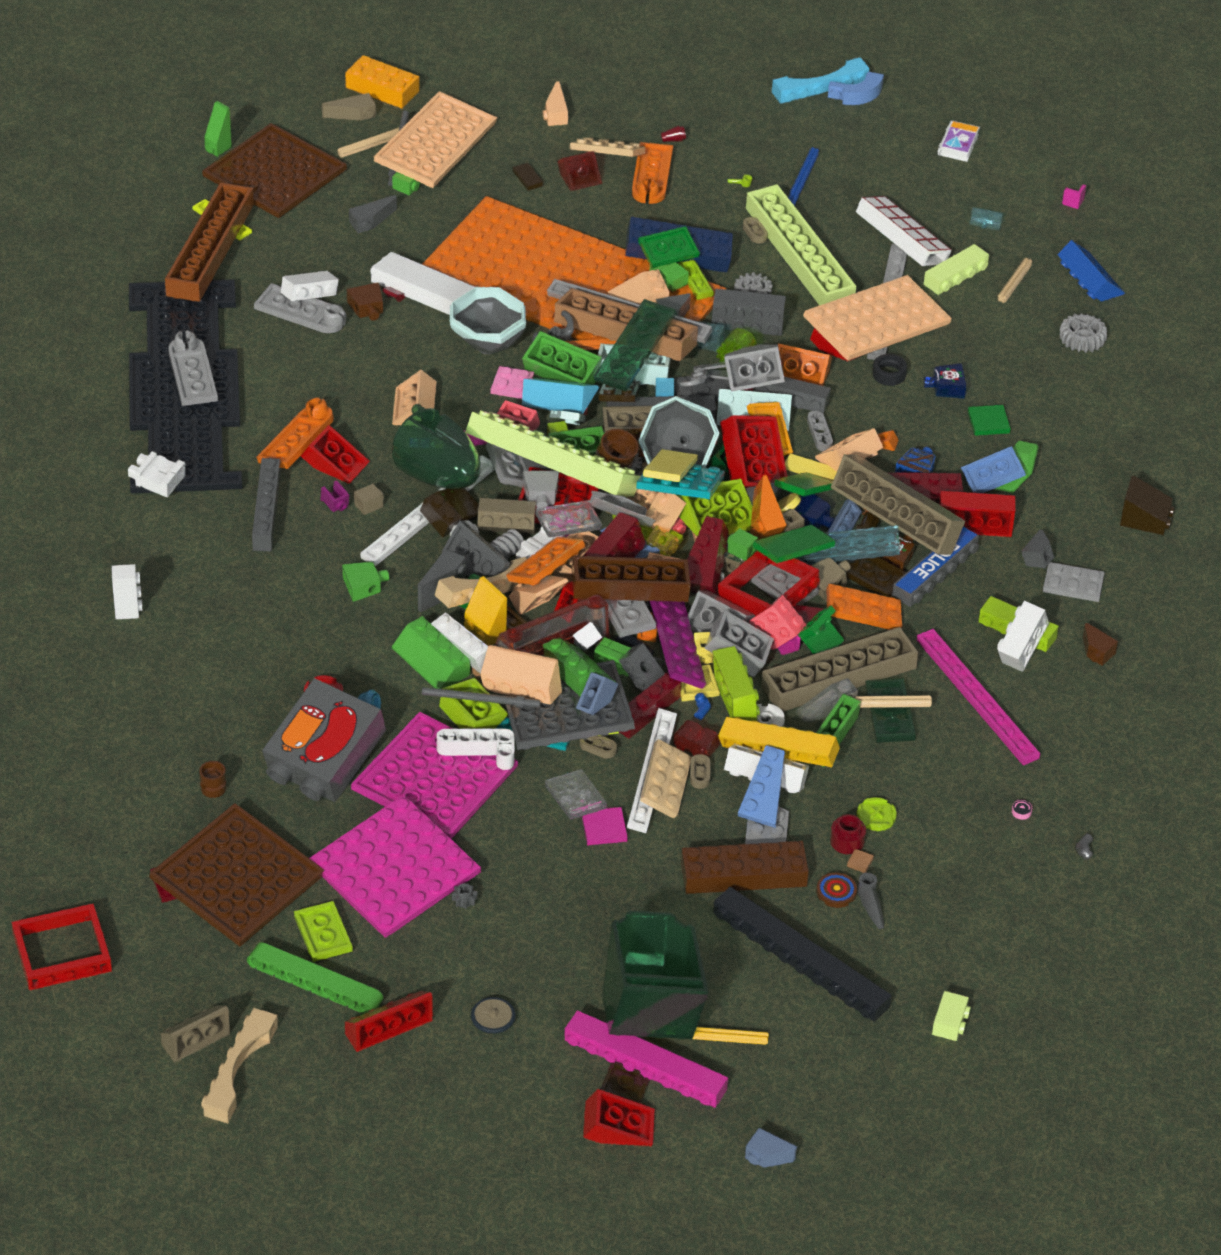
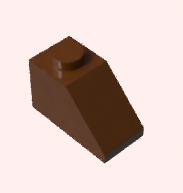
M1086 623L1083 632L1086 656L1091 661L1103 666L1116 654L1118 641Z

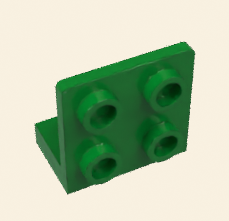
M832 605L819 611L798 634L813 654L836 648L844 641L843 637L830 623L832 620L831 616L836 612Z

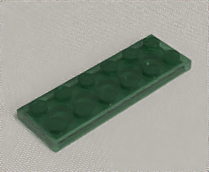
M644 299L595 373L594 381L627 391L676 316V309Z

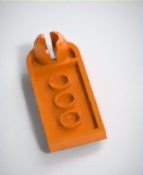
M640 142V146L645 147V154L637 156L632 196L636 201L646 203V197L649 194V204L659 203L666 196L673 145Z
M320 398L310 399L306 403L305 408L257 456L258 463H261L262 458L280 459V468L288 469L318 435L333 422V412L327 406V402Z

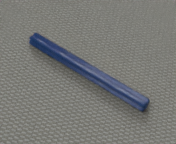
M810 148L788 195V199L794 206L819 154L818 148Z

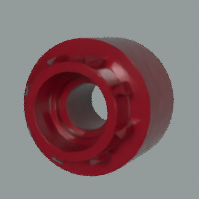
M854 815L840 816L833 822L831 827V846L842 854H853L855 849L862 850L866 835L865 824Z

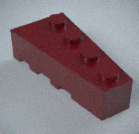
M706 516L687 558L691 593L697 594L698 591L708 590L719 595L718 584L721 582L720 575L724 565L723 557L726 552L729 534L723 519Z

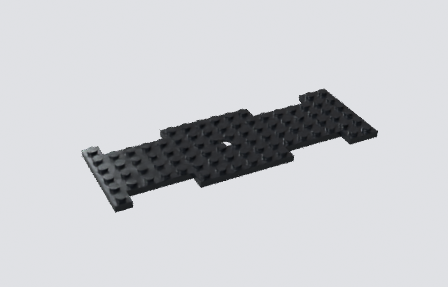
M235 279L212 280L200 302L166 296L165 282L129 283V311H147V352L129 353L130 431L148 430V456L151 452H155L157 456H163L169 461L176 463L180 460L185 462V477L173 492L242 489V471L223 472L222 427H240L237 349H219L218 308H236ZM187 330L192 331L196 338L204 343L218 401L186 406L181 405L168 349L169 344L175 340V336L179 331H182L185 349H187L185 335ZM130 477V494L155 493L142 486H136L135 479Z

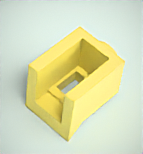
M710 632L694 633L696 653L703 664L713 663V653L704 649L705 647H701V644L707 643Z

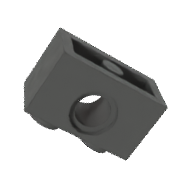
M644 643L632 647L618 660L640 691L646 690L665 674Z

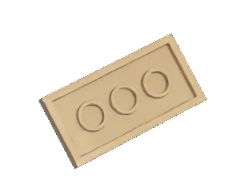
M591 137L577 139V141L571 142L570 149L631 157L645 154V147L640 146V143L624 144V141L609 142L607 139L593 141Z
M657 739L653 746L640 801L671 818H675L679 812L692 757Z

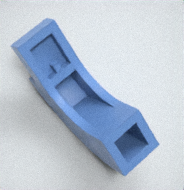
M867 72L864 81L858 84H843L830 81L828 97L843 100L845 105H859L870 102L880 94L883 87L884 74Z

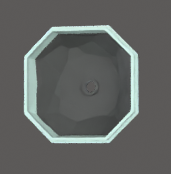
M475 287L450 305L451 328L471 347L483 354L489 355L510 348L524 332L526 325L524 303L500 287Z
M675 396L652 406L638 441L647 464L664 449L696 454L698 456L695 464L706 468L717 443L719 431L709 409ZM686 437L687 442L683 444L681 439Z

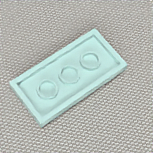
M719 389L716 425H720L721 421L732 415L749 416L746 406L750 403L780 402L786 428L789 431L792 395L740 390L731 392L728 389Z

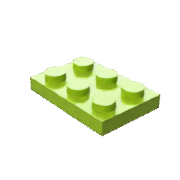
M333 901L294 911V918L312 962L353 952L352 944Z

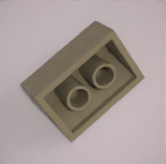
M652 406L603 407V432L605 433L611 429L628 431L635 437L638 446H640L638 440Z
M480 498L479 531L507 532L509 529H515L519 533L535 534L536 502Z
M216 1005L210 1009H205L200 1014L188 1018L174 1027L166 1029L161 1033L162 1047L172 1060L177 1062L230 1035L228 1007Z

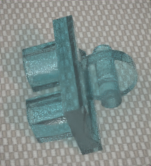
M973 207L969 225L979 226L984 229L1000 230L1003 213Z

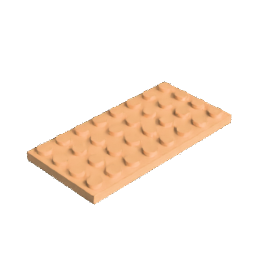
M439 91L375 155L374 161L433 188L493 127L497 117Z
M908 275L805 310L803 315L847 361L949 324L952 320Z

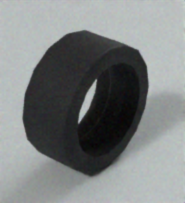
M883 354L875 359L873 363V377L878 383L894 386L899 385L906 378L907 363L902 357L895 354ZM894 367L899 371L890 373L881 370V368Z

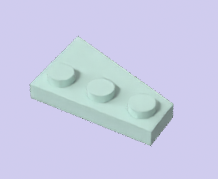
M550 410V418L564 419L565 423L580 425V422H585L586 415L580 413Z

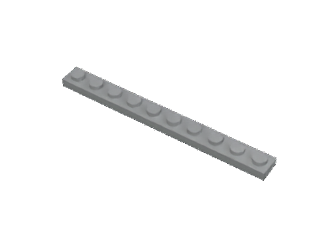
M891 244L883 283L903 277L907 253L896 244ZM888 346L868 353L867 359L875 360L878 356L886 354Z
M554 279L547 290L548 296L560 299L573 288L698 326L697 341L704 344L713 331L712 326Z

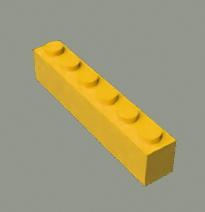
M726 717L718 735L722 747L729 748L735 743L763 752L767 745L785 751V759L826 767L833 766L840 749L837 738L830 734L823 735L813 731L797 730L792 727H779L775 724L769 725L758 721H747L738 717Z

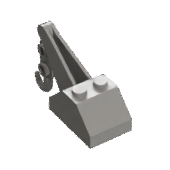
M756 345L730 352L724 355L725 361L694 366V372L691 373V381L681 382L680 384L684 387L695 386L704 383L707 377L729 380L730 389L733 392L785 382L778 345ZM723 367L727 368V370H708Z

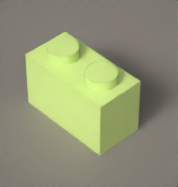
M944 991L934 1021L932 1035L957 1041L959 1034L963 1035L966 1022H963L964 1018L968 1019L971 1007L967 1006L969 997Z

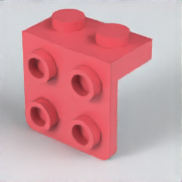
M783 595L778 597L769 608L749 621L750 625L774 638L771 650H775L797 636L806 626L803 618Z

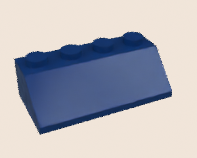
M1073 240L1057 254L1061 258L1060 263L1065 268L1070 269L1069 273L1075 279H1079L1078 284L1084 289L1087 288V294L1093 300L1097 298L1100 301H1104L1125 294L1092 254Z

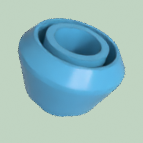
M375 690L366 691L358 697V699L379 709L381 708V699Z

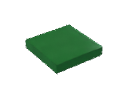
M1004 405L968 407L967 412L974 436L1010 433L1011 429Z

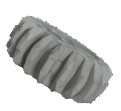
M1082 313L1080 315L1074 314L1073 317L1068 316L1067 319H1064L1060 326L1059 336L1062 344H1066V348L1071 346V350L1077 349L1078 353L1081 350H1084L1085 353L1088 350L1093 353L1094 349L1099 350L1100 347H1103L1107 339V327H1105L1104 322H1101V319H1095V316L1091 317L1088 314L1083 315Z

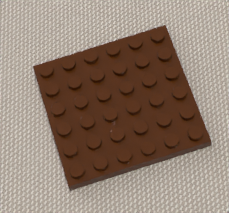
M270 123L205 168L202 173L205 178L218 185L221 182L252 187L254 205L280 218L347 170V164Z
M234 803L150 872V879L240 947L322 878V873L325 870Z

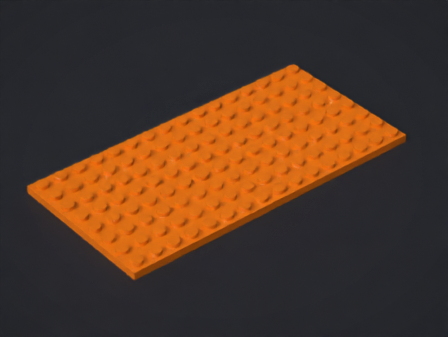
M487 196L422 264L474 287H500L524 303L526 320L549 329L554 326L561 329L567 327L554 322L555 303L559 299L547 295V290L554 279L608 295V291L642 272L649 271L650 268L648 260L625 256V249ZM708 281L709 285L714 291V295L716 289L727 290V288H724L722 286H719ZM688 284L674 292L669 290V297L690 293V309L683 318L701 323L713 309L714 296L697 300ZM574 328V332L571 334L572 338L577 340L608 339L585 331H579Z

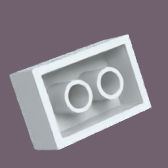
M1026 601L1023 602L1022 606H1018L1013 623L1010 622L1008 624L1007 634L1004 639L1002 638L997 646L1002 663L1022 672L1049 624L1045 610Z

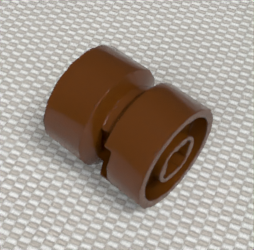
M208 761L202 764L199 770L202 794L209 798L220 797L226 791V770L224 765L218 761Z

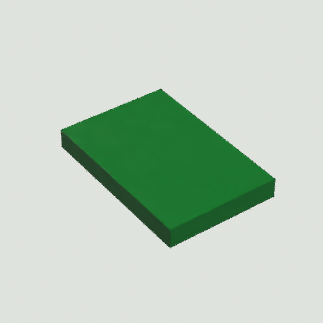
M686 226L639 237L638 243L651 268L696 258L700 254Z
M806 472L775 479L774 486L807 496L833 490L831 488L833 481Z

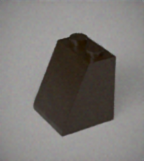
M1131 476L1124 500L1120 526L1164 535L1165 529L1169 530L1171 519L1169 517H1173L1175 507L1171 506L1173 498L1136 476Z

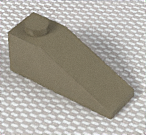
M369 93L322 103V117L348 120L370 119L376 117V104Z

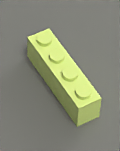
M974 244L926 271L924 285L937 295L947 292L951 287L959 285L962 281L973 277L979 271H984L988 266L989 254Z

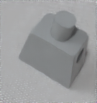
M523 471V488L527 501H535L537 508L540 510L546 509L548 505H554L559 485V472Z

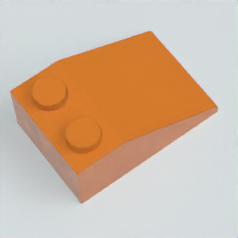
M767 475L761 478L754 489L750 533L758 537V540L781 534L787 526Z

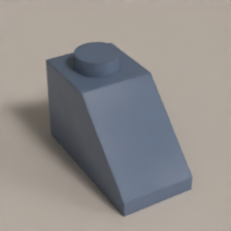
M591 672L576 709L594 715L611 702L618 683Z
M759 1128L746 1145L745 1158L750 1163L762 1167L791 1163L796 1159L797 1146Z

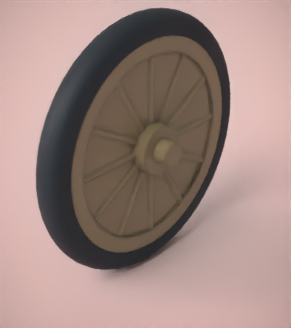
M498 997L480 1000L471 1011L473 1024L479 1030L491 1034L501 1033L509 1029L516 1017L513 1006L508 1001Z

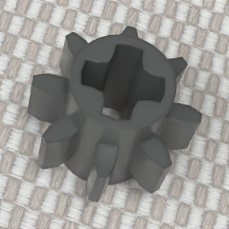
M463 883L458 887H454L452 901H456V907L460 906L467 909V907L475 905L477 891H473V885L470 886Z

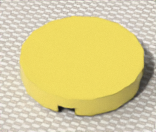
M792 493L778 501L781 512L785 513L789 509H794L800 503L801 498L798 494Z

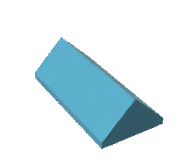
M541 378L523 379L522 405L530 408L583 414L599 387L598 385Z

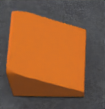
M895 432L878 433L877 435L883 446L882 449L895 451L898 443V437Z

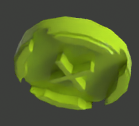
M873 797L867 798L861 805L859 804L856 816L865 824L867 829L882 831L893 826L896 821L897 811L892 803L891 805L887 803V800Z

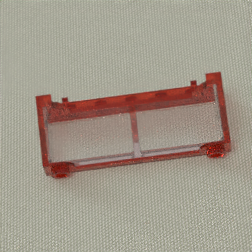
M598 594L499 633L495 646L542 655L544 654L543 644L558 638L572 643L575 639L573 635L594 620L606 635L605 638L609 639L608 603Z

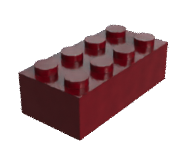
M888 473L939 504L941 491L963 492L961 473Z
M619 512L583 556L635 558L646 545L638 518Z

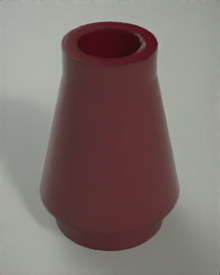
M678 125L662 132V141L682 142V140L686 139L684 126L679 127Z

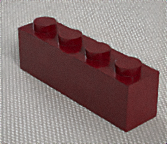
M665 673L628 703L635 729L619 733L630 739L656 718L658 708L665 710L681 696V681L672 679L668 673Z

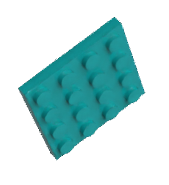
M694 464L680 482L644 477L642 474L637 481L636 489L710 499L724 479L725 471L717 467H709L708 469Z

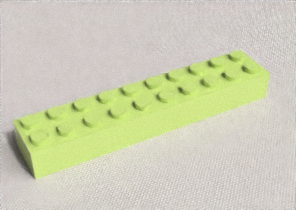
M778 184L747 193L746 210L752 217L757 218L768 232V239L819 306L856 293L854 282Z
M482 410L479 413L472 412L465 433L611 494L625 497L635 496L637 481L641 477L635 474V470L627 467L624 469L620 467V464L613 461H604V457L590 455V452L580 448L578 450L570 443L559 442L558 438L544 436V433L541 431L529 430L528 426L523 424L517 425L514 423V420L509 418H500V415L490 411L488 413Z

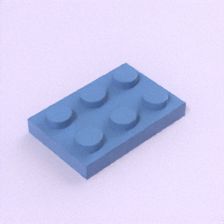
M1012 446L961 467L972 493H985L1026 476Z

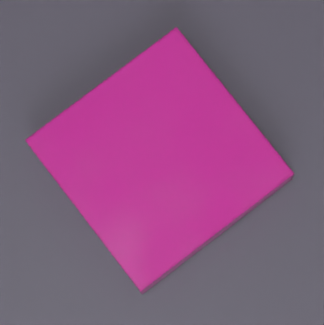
M621 807L581 812L587 845L627 842V832Z

